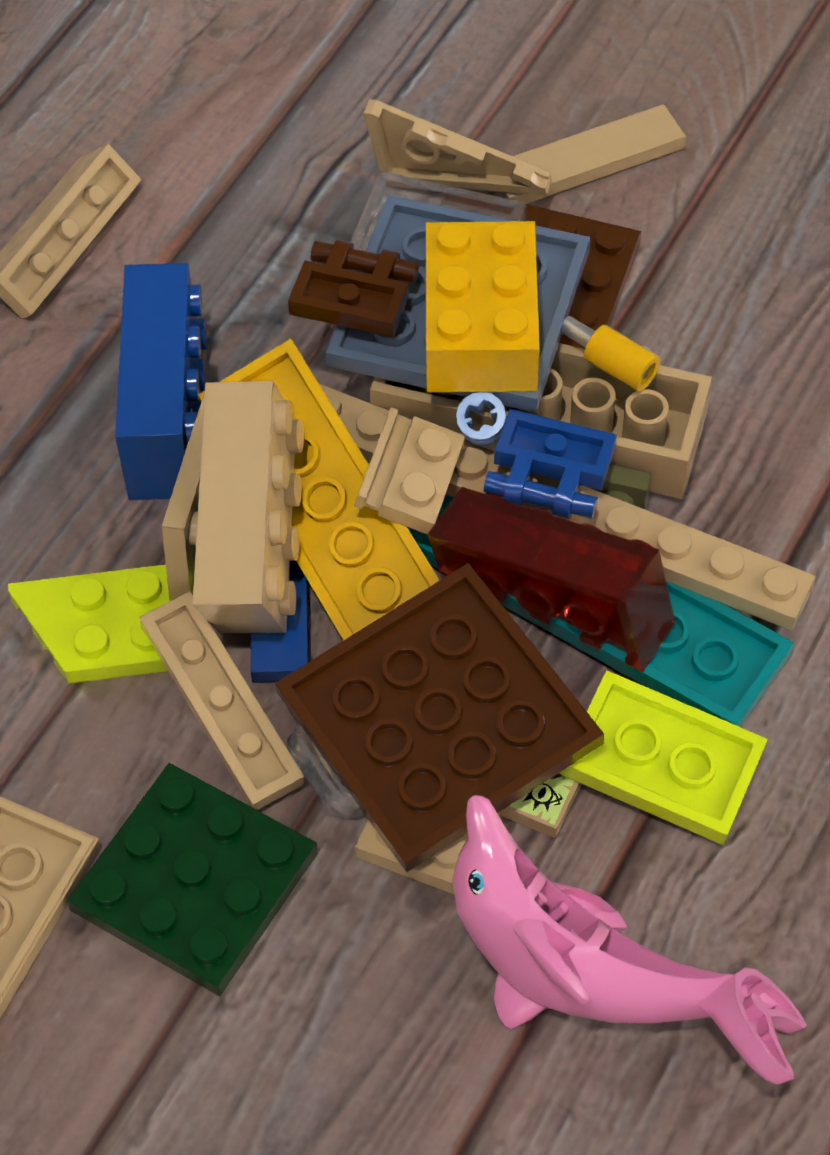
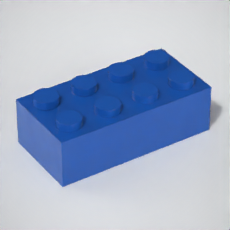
M188 263L124 266L115 439L128 500L171 498L202 402L199 401L198 394H200V391H205L204 359L197 358L201 357V349H207V326L205 318L196 317L202 316V291L200 284H191Z

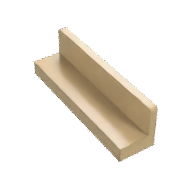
M109 144L80 157L0 251V297L21 319L31 316L142 180Z

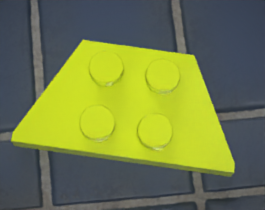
M166 564L8 584V592L16 609H20L32 627L33 634L42 647L50 652L56 667L68 684L168 671L140 624L141 616L172 601L169 600Z

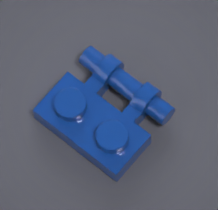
M510 409L495 448L494 464L512 469L509 476L488 471L483 492L504 497V503L521 507L522 503L525 502L553 509L552 515L570 519L572 514L593 519L598 497L578 493V489L582 485L602 490L615 451L617 434ZM531 473L561 481L557 488L529 481Z

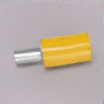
M571 316L564 319L562 334L586 347L584 351V359L637 392L643 391L651 383L659 369L661 359L658 355L651 352L649 348L639 345L607 325H602L594 331Z

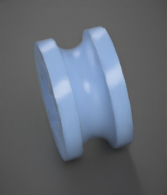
M475 392L465 397L459 404L456 413L457 424L461 433L466 436L465 439L470 443L478 446L492 445L499 440L507 413L500 399L492 393ZM485 407L492 408L493 410L490 413L492 419L496 420V423L493 426L484 424L479 431L473 430L474 423L471 418H468L471 412L481 413Z

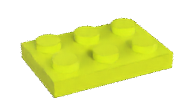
M606 670L587 710L591 718L603 731L604 744L559 774L724 845L768 739Z

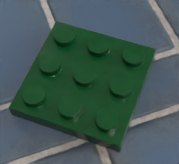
M168 763L73 891L67 903L71 912L220 997L317 856V842L181 768Z

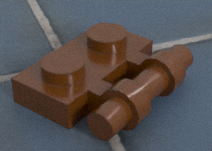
M336 240L334 244L315 241L311 249V262L304 261L288 299L289 315L394 337L409 298V283L415 284L417 280L419 263L400 259V253L383 249L380 254L354 249V244L351 242Z

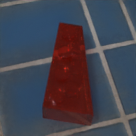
M461 487L427 534L439 571L449 575L469 563L499 601L503 602L509 594L515 597L518 603L530 613L529 616L547 625L555 617L582 631L579 641L599 651L606 642L628 653L625 657V664L641 672H644L675 623L660 551L642 540L625 539L603 532L591 524H578L553 516L541 508L531 509L503 500V498L496 494H484L465 487Z

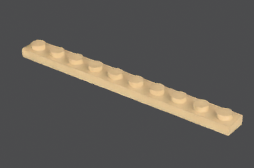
M319 384L369 464L389 410ZM464 440L446 495L793 631L813 589L816 575L582 485L579 486L578 493L598 497L593 519L573 514L570 519L552 515L553 509L525 502L522 503L521 507L506 504L503 502L504 497L484 493L483 488L488 471L509 476L512 468L494 464L495 451ZM531 473L529 481L557 488L561 481Z

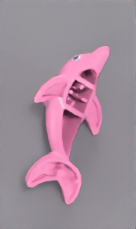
M473 795L468 800L466 810L468 838L458 855L452 877L456 909L473 943L498 972L494 990V1003L498 1017L503 1025L513 1029L532 1020L546 1008L572 1016L610 1023H661L711 1017L743 1061L764 1080L771 1084L779 1085L794 1079L793 1069L779 1044L775 1030L790 1034L805 1028L807 1024L790 999L768 977L756 969L747 967L733 974H721L680 964L629 939L618 932L627 928L623 917L601 897L567 883L551 882L515 842L488 798Z

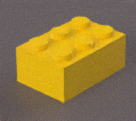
M535 221L426 222L427 392L538 391L540 348Z

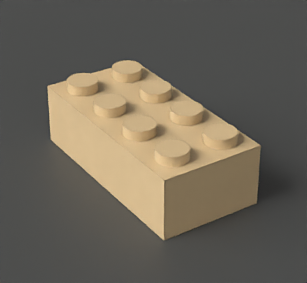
M273 381L205 383L192 605L220 634L286 633L287 615H294L296 610V587L293 581H289L290 561L297 560L299 553L298 531L295 526L291 527L292 506H299L301 502V479L299 473H294L295 453H302L304 430L301 419H296L292 413L290 401L284 400Z

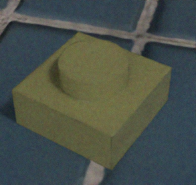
M610 464L602 490L592 489L646 510L652 473Z

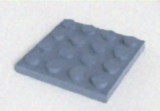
M388 195L366 251L380 254L384 249L400 253V259L418 262L419 273L415 284L409 283V298L394 337L336 325L325 352L326 366L427 388L426 222H505L512 220ZM536 225L540 348L538 391L487 392L499 398L504 406L531 412H537L562 336L563 321L569 315L590 250L589 236ZM446 392V393H450V394H455V395L467 397L468 395H470V394H472V393H475V392Z

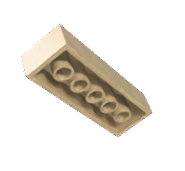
M559 343L537 412L504 406L507 415L509 410L513 409L617 434L616 447L610 464L652 473L649 492L683 500L707 415L712 377L660 365L651 383L643 391L637 392L584 359V348ZM374 377L370 387V404L386 410H390L392 407L398 410L397 414L413 420L414 416L462 434L457 424L456 413L459 404L465 398L464 396L446 392H427V388ZM485 407L481 413L471 412L468 418H471L474 423L473 430L479 431L484 424L493 426L496 423V420L492 419L490 413L493 410L492 408ZM497 442L482 447L495 451Z

